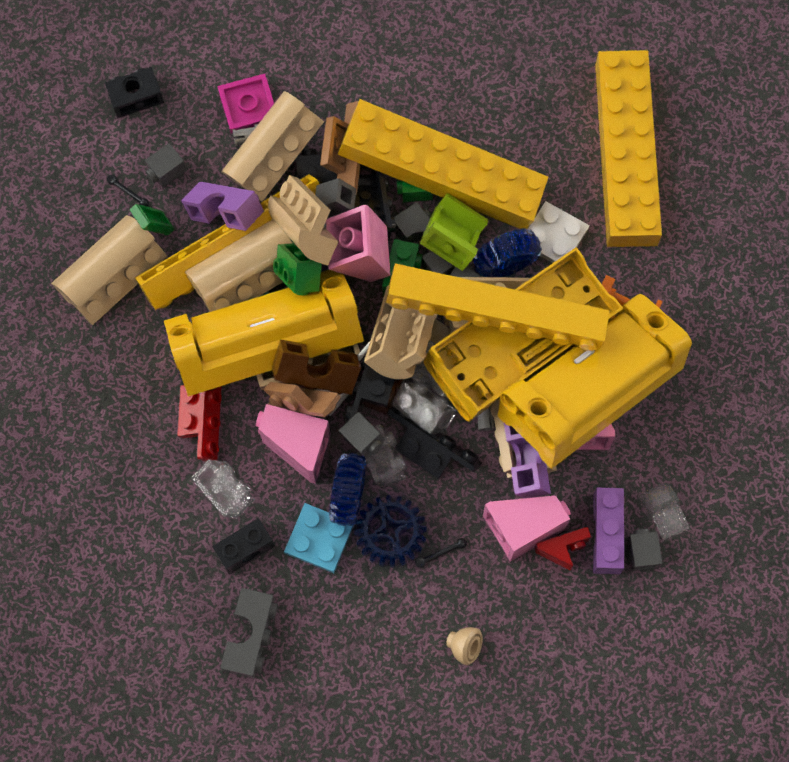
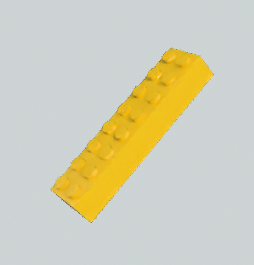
M648 50L599 51L595 67L607 247L658 246L662 236Z
M361 99L353 112L337 154L440 197H444L448 193L471 209L521 230H526L534 222L548 180V176Z

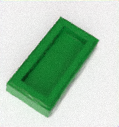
M135 204L129 209L143 230L169 235L175 230L162 210Z

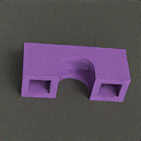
M199 182L181 200L191 220L209 224L216 216L221 214L228 228L246 231L264 212L255 191L206 182Z
M504 423L506 441L512 445L516 456V467L511 468L515 495L522 498H534L551 494L546 463L542 461L538 451L512 426H507Z
M597 487L593 494V521H595L596 528L595 544L593 546V573L621 574L624 569V488Z

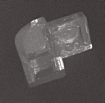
M662 483L639 494L638 498L649 521L654 519L664 541L690 529L678 504L680 500L668 483Z

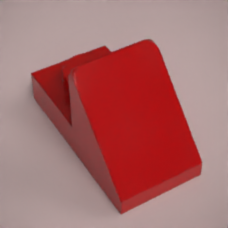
M588 527L536 543L534 549L536 554L571 570L573 564L567 549L570 548L571 552L585 548L591 535Z

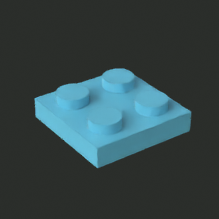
M304 503L284 554L334 573L354 527V522Z

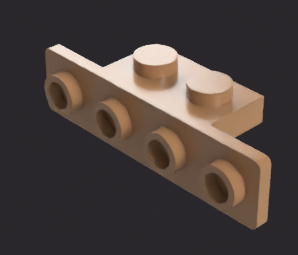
M359 101L346 105L344 121L335 116L326 118L320 163L321 166L338 174L337 179L340 178L355 187L356 195L361 164L337 154Z
M269 382L264 388V391L270 396L269 405L320 417H326L336 408V403L341 398L338 393L299 388L297 385Z

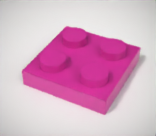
M265 74L217 86L231 134L234 129L254 127V124H259L274 104Z

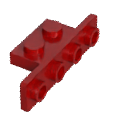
M181 385L177 436L181 438L198 436L197 458L210 464H216L219 452L222 386L188 396L185 386Z

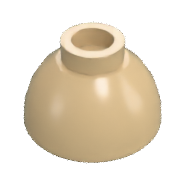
M466 627L458 632L452 631L449 634L446 645L451 648L452 654L460 663L470 665L478 657L483 641L481 631L478 628Z

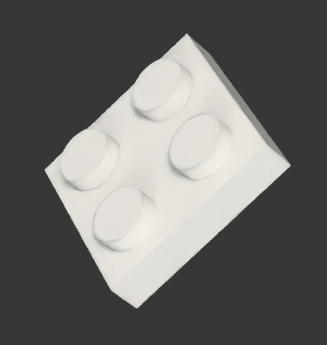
M545 201L534 222L522 237L520 245L554 263L578 247L590 225Z

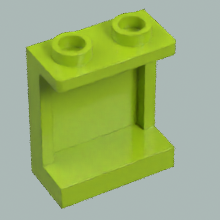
M447 193L434 209L420 244L463 271L476 256L478 251L475 247L477 240L489 220Z

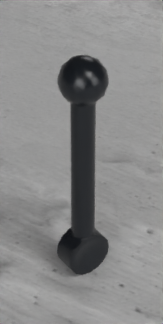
M115 175L107 176L108 184L117 186L138 201L140 205L149 206L148 199L139 197L118 182Z
M459 538L455 544L425 558H416L415 565L418 568H423L427 562L457 548H465L467 541L464 538Z

